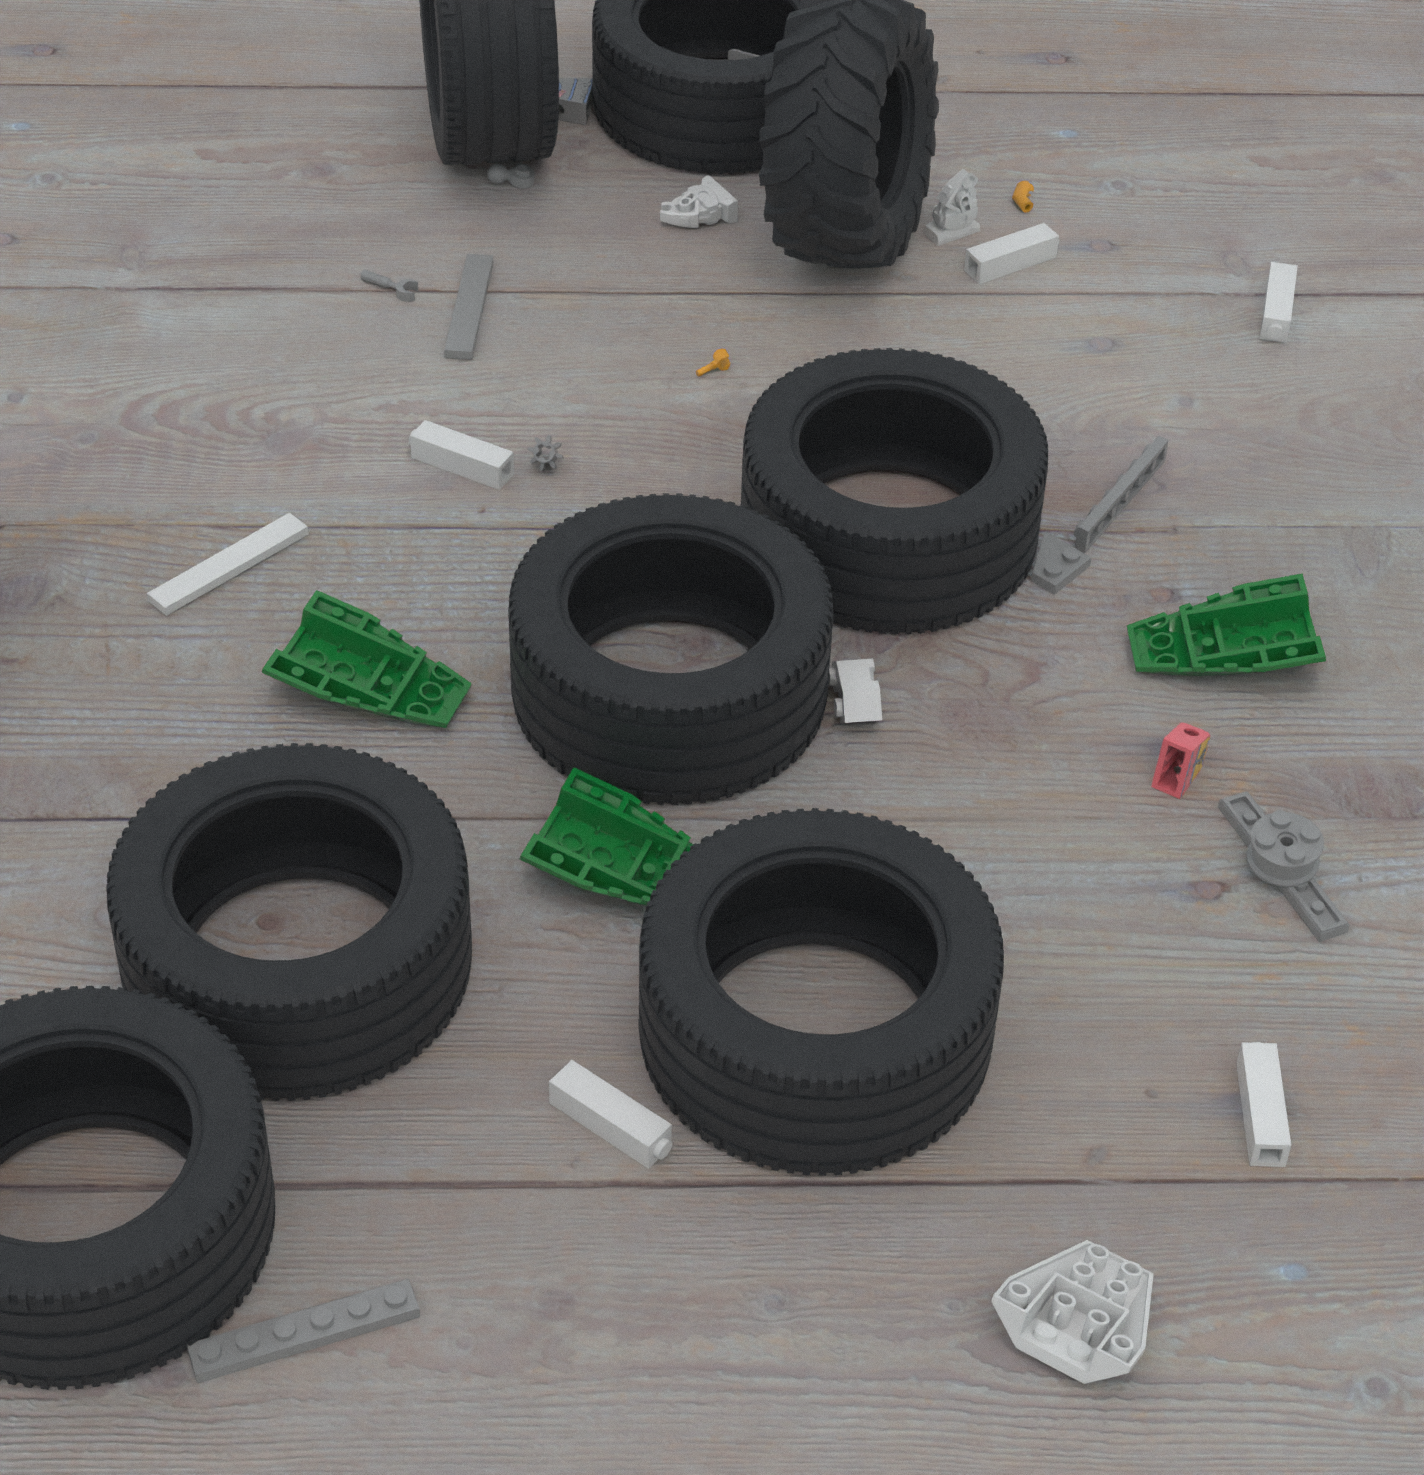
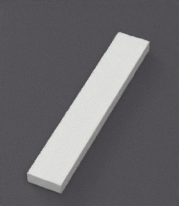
M288 513L147 593L148 601L167 616L309 534L308 526L291 513Z

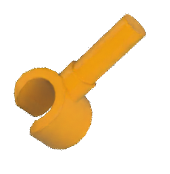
M724 348L716 350L713 354L714 361L696 370V375L700 377L716 368L723 371L729 369L730 361L727 350Z

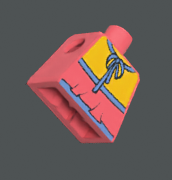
M1181 722L1166 735L1162 742L1151 787L1181 799L1203 766L1210 734L1203 729ZM1176 766H1179V767L1182 768V769L1179 771V773H1176V772L1174 771V768H1175Z

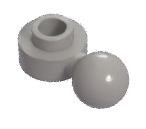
M496 163L488 169V178L494 184H501L509 180L515 187L529 188L534 184L535 172L526 164H518L507 170L504 165Z

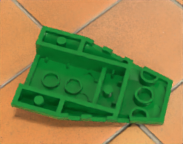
M1303 573L1241 584L1232 587L1233 592L1222 596L1219 593L1207 596L1206 602L1194 606L1187 603L1179 606L1178 612L1169 615L1162 612L1127 625L1136 672L1185 676L1236 675L1325 662L1326 655L1321 637L1316 636L1309 611V597Z
M318 590L315 591L304 607L301 624L283 651L276 649L262 669L263 674L323 700L387 718L447 728L472 686L471 682L442 662L438 661L435 663L426 657L427 652L419 646L413 648L402 640L403 635L396 630L391 629L389 631L381 626V620L374 615Z
M573 768L560 790L556 806L539 834H533L519 860L578 888L646 907L648 901H650L652 891L656 890L657 882L663 879L664 872L667 869H671V864L675 860H680V855L684 851L689 852L693 844L689 842L691 837L680 830L677 833L666 825L664 817L655 811L651 814L640 806L642 801L632 794L577 768Z

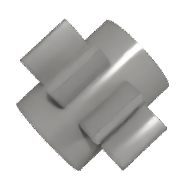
M550 435L546 437V441H541L538 437H535L537 443L535 447H528V450L534 454L530 463L541 462L539 467L542 471L545 470L546 465L556 469L555 461L557 458L564 459V456L559 454L557 450L562 444L558 442L552 445V436ZM544 446L548 449L552 448V451L549 452L550 458L548 460L540 457L543 453L541 448Z

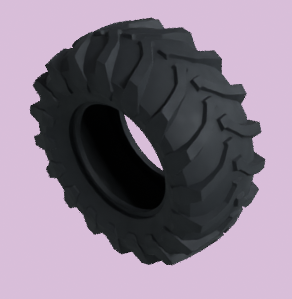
M801 0L798 11L790 12L786 20L783 40L777 42L775 46L772 79L765 86V125L760 129L759 139L763 150V165L759 173L760 186H765L766 193L763 215L765 222H773L772 242L775 246L784 248L785 255L809 263H825L835 268L860 269L891 266L895 263L896 257L904 256L907 251L911 233L916 232L919 225L923 198L927 197L931 157L935 156L936 148L935 119L939 113V100L936 97V82L939 70L938 61H933L934 34L932 29H926V13L922 9L915 8L913 3L904 0Z

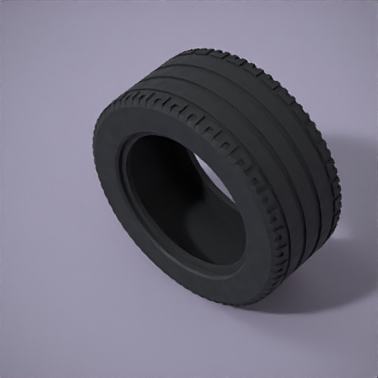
M419 0L432 129L436 149L443 164L459 165V162H461L462 165L481 164L482 161L497 163L507 162L508 159L512 161H527L533 158L539 160L551 157L557 140L559 119V64L555 1Z
M596 0L592 16V95L595 115L601 127L604 128V131L609 134L611 139H615V142L621 144V147L624 149H628L631 153H636L639 157H645V160L655 161L656 164H664L666 167H675L678 170L685 169V171H696L698 173L707 172L710 174H735V172L745 173L746 171L754 172L758 169L761 170L763 150L759 139L760 129L765 125V86L772 79L773 55L776 43L783 40L786 20L790 12L798 11L801 0ZM732 49L759 55L758 57L728 60V52ZM710 59H727V60H710Z
M874 348V350H850L849 353L839 352L837 355H827L823 359L817 358L814 359V362L804 363L803 367L798 366L794 368L793 372L789 371L785 373L784 377L778 378L776 383H772L769 389L765 390L762 396L757 399L756 404L752 407V412L749 413L743 439L741 505L746 506L748 510L759 511L760 515L769 516L772 521H778L782 527L790 529L791 534H796L799 537V541H804L807 544V549H811L814 552V557L819 559L820 566H823L831 586L833 624H840V627L844 628L847 626L852 627L853 630L857 631L863 629L870 633L872 631H879V634H885V632H892V634H898L899 632H905V634H912V632L925 633L927 630L934 632L939 628L948 629L952 625H962L964 621H973L974 617H982L985 612L989 613L993 611L994 607H999L1003 601H1007L1010 595L1014 594L1017 588L1023 584V580L1026 579L1032 567L1038 546L1048 473V441L1044 427L1040 424V419L1036 416L1034 409L1030 408V404L1024 401L1023 396L1017 394L1014 388L1008 387L1006 382L999 381L995 375H989L988 371L984 369L979 370L973 364L968 365L962 360L956 361L953 357H942V354L934 355L927 351L918 352V350L914 349L907 351L904 348H899V350ZM894 470L910 472L934 479L952 488L960 496L928 506L908 508L885 507L851 499L834 491L824 483L859 471Z
M663 493V495H636L635 498L623 497V500L618 501L614 499L610 500V503L607 504L600 503L595 508H586L584 512L579 511L575 513L574 517L565 518L563 523H557L554 525V529H549L545 532V536L537 539V544H533L530 547L529 552L525 553L523 560L518 564V569L515 571L514 579H512L508 607L511 694L514 711L521 731L526 735L527 741L532 743V748L535 751H539V756L542 759H547L551 767H557L559 773L567 774V778L572 769L577 768L632 794L640 801H643L644 804L657 802V805H664V803L678 805V803L685 802L686 805H689L696 801L706 803V800L712 799L717 801L720 800V797H732L734 793L742 794L748 788L754 789L758 787L759 783L765 784L769 781L770 777H777L781 770L785 771L788 769L790 763L794 764L798 756L803 755L806 747L810 746L812 739L817 735V730H819L823 720L828 697L833 630L831 586L823 566H820L819 559L814 557V552L811 549H807V544L804 541H799V537L796 534H791L790 529L782 527L778 521L770 520V517L767 515H760L759 511L748 510L746 506H737L731 501L723 502L719 498L715 500L709 499L708 496L696 497L694 494L683 496L681 493H676V495ZM679 620L719 629L737 638L750 650L734 660L713 668L686 673H659L640 670L615 662L597 652L591 645L607 634L629 625L649 621Z
M291 743V746L276 744V747L268 748V745L261 746V749L257 750L250 748L246 749L247 752L239 753L237 751L232 753V756L218 757L217 761H208L204 763L203 767L191 769L189 774L183 773L178 776L177 781H171L166 784L167 788L158 790L154 798H149L145 802V807H140L137 810V816L129 820V827H125L122 831V838H118L116 849H113L112 860L109 862L106 884L107 910L122 987L130 992L134 989L140 990L144 995L152 993L158 999L165 997L170 999L172 1004L180 1003L184 1005L185 1010L192 1009L197 1012L199 1018L205 1017L209 1021L210 1026L215 1025L218 1027L221 1035L225 1034L229 1038L230 1043L238 1048L239 1054L244 1057L255 1079L261 1100H264L265 1097L272 1098V1101H279L280 1098L295 1101V1098L301 1097L304 1100H309L311 1096L319 1095V1098L326 1097V1094L330 1093L335 1095L342 1094V1090L349 1089L352 1091L361 1084L364 1086L371 1084V1080L376 1078L378 1080L383 1079L386 1073L396 1072L400 1065H407L411 1062L413 1056L418 1057L422 1054V1049L431 1046L433 1038H438L442 1034V1028H447L450 1018L455 1016L457 1007L461 1005L462 996L465 995L469 982L472 961L467 856L461 832L457 828V823L452 818L450 810L445 808L442 799H437V794L433 790H428L427 784L418 782V777L413 774L408 775L407 770L402 767L396 768L395 764L390 761L386 763L381 757H371L370 753H357L355 749L351 748L344 750L341 746L332 748L328 747L327 744L313 746V743H306L305 746H298V743ZM316 878L342 882L366 891L389 908L377 924L354 941L333 951L303 959L261 960L243 957L220 949L197 934L210 915L232 898L255 887L287 879Z
M801 808L793 812L782 810V813L775 814L774 812H769L767 816L761 817L756 815L751 820H739V824H729L724 830L718 829L714 831L713 836H705L701 839L700 844H693L689 852L684 851L680 855V860H675L671 864V869H667L664 872L663 879L657 882L656 890L652 891L650 901L646 905L639 940L638 1029L642 1056L646 1070L649 1071V1078L654 1083L657 1093L661 1094L662 1101L665 1105L669 1104L670 1111L674 1115H679V1121L683 1125L688 1124L690 1131L694 1134L699 1133L702 1140L707 1143L711 1141L718 1150H727V1154L732 1157L737 1155L744 1162L753 1161L756 1162V1166H770L771 1170L775 1171L784 1169L787 1170V1173L794 1174L795 1171L803 1172V1175H810L811 1172L818 1173L819 1176H826V1173L842 1175V1172L847 1171L850 1174H854L861 1169L871 1171L873 1167L878 1165L880 1168L886 1167L888 1162L893 1161L897 1163L902 1161L904 1156L911 1157L915 1155L918 1149L923 1151L928 1148L930 1142H937L941 1134L946 1135L950 1131L951 1125L955 1126L960 1121V1117L968 1112L969 1106H972L976 1095L980 1092L990 1064L1004 973L1003 938L998 916L994 914V906L989 902L987 893L982 891L979 881H974V875L970 871H965V866L961 862H956L955 856L951 853H945L942 846L932 844L931 839L927 837L922 838L918 832L914 830L910 832L903 825L896 826L892 824V821H881L873 815L866 817L864 813L857 812L856 814H851L847 810L834 812V809L819 811V808H812L811 811H804ZM819 944L856 951L884 964L905 981L918 1000L895 1018L868 1029L841 1034H814L786 1029L760 1019L737 1004L719 983L735 967L760 953L785 946Z
M70 986L67 990L53 988L52 992L45 993V990L37 991V994L32 996L28 994L21 995V999L14 1001L9 999L5 1001V1004L0 1005V1165L20 1150L44 1138L66 1131L94 1127H111L143 1133L164 1142L186 1159L180 1174L160 1199L134 1219L112 1230L92 1237L64 1242H33L0 1234V1381L5 1379L11 1385L23 1383L24 1387L27 1388L37 1385L41 1389L49 1390L50 1386L57 1387L58 1390H66L67 1386L83 1389L84 1385L92 1384L93 1387H99L101 1383L108 1381L110 1384L118 1383L117 1379L126 1377L129 1380L135 1378L134 1374L143 1372V1374L149 1373L152 1367L157 1365L162 1367L167 1365V1360L180 1358L182 1352L187 1350V1344L191 1346L198 1340L208 1338L213 1329L217 1331L222 1327V1321L230 1319L234 1314L233 1309L240 1307L244 1302L243 1297L250 1294L252 1282H257L260 1276V1269L264 1268L266 1256L269 1255L270 1243L273 1239L276 1206L264 1110L252 1072L249 1066H247L244 1057L239 1054L238 1048L230 1043L229 1038L225 1034L221 1035L218 1027L215 1025L210 1026L209 1021L205 1017L199 1018L197 1012L192 1009L185 1010L184 1005L180 1003L172 1004L170 999L165 997L158 999L155 994L148 993L144 995L140 990L135 989L130 992L122 987H118L115 990L110 989V986H102L101 989L94 988V986H86L78 989L77 986Z

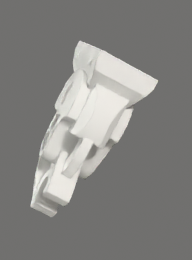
M965 169L959 171L942 188L936 197L939 203L934 206L932 213L933 221L925 225L923 233L937 246L980 231V224L974 220L978 212L976 189L974 188L978 178Z
M709 175L702 179L701 185L691 186L687 188L686 192L682 193V196L675 198L672 202H662L660 221L676 226L698 228L699 223L712 225L718 223L720 219L727 223L738 222V200Z

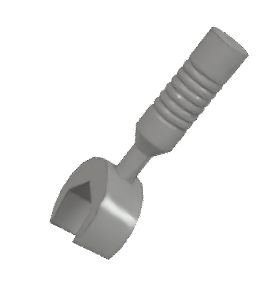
M365 269L361 272L360 277L364 281L384 288H395L396 296L399 300L404 302L415 301V293L408 290L419 291L417 281L404 279L394 283L390 278Z

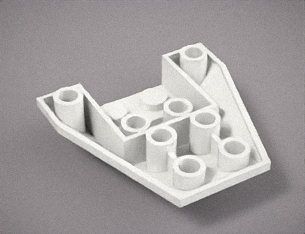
M1086 1240L1008 1277L993 1295L991 1302L1017 1349L1086 1384L1129 1373L1144 1353L1154 1273L1142 1268L1135 1262L1128 1261L1108 1251L1101 1245Z

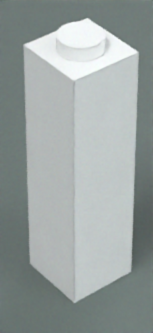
M1045 223L968 248L966 249L964 271L978 284H982L1057 257L1059 235Z
M1271 262L1260 339L1287 343L1298 265Z
M424 420L410 434L409 444L411 445V458L498 490L514 475V453L510 450Z
M1242 1042L1236 1066L1249 1165L1286 1167L1291 1149V1139L1277 1043Z
M571 1060L549 1081V1103L646 1168L649 1169L658 1159H664L670 1152L673 1144L671 1141L672 1124L575 1061Z

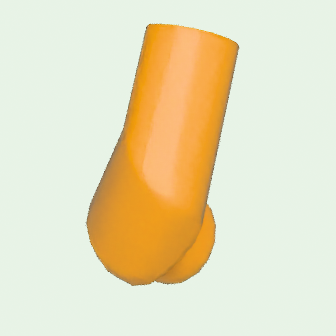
M1028 181L1019 182L1012 195V200L1024 213L1031 211L1033 208V203L1028 197L1031 196L1029 191L1034 192V187Z

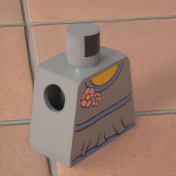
M559 78L558 120L586 125L593 105L592 78Z

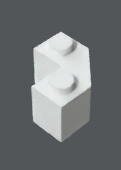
M873 658L832 662V668H829V687L833 686L834 693L838 692L839 698L834 699L835 717H840V723L882 720L880 686L878 680L874 681L873 672H875Z

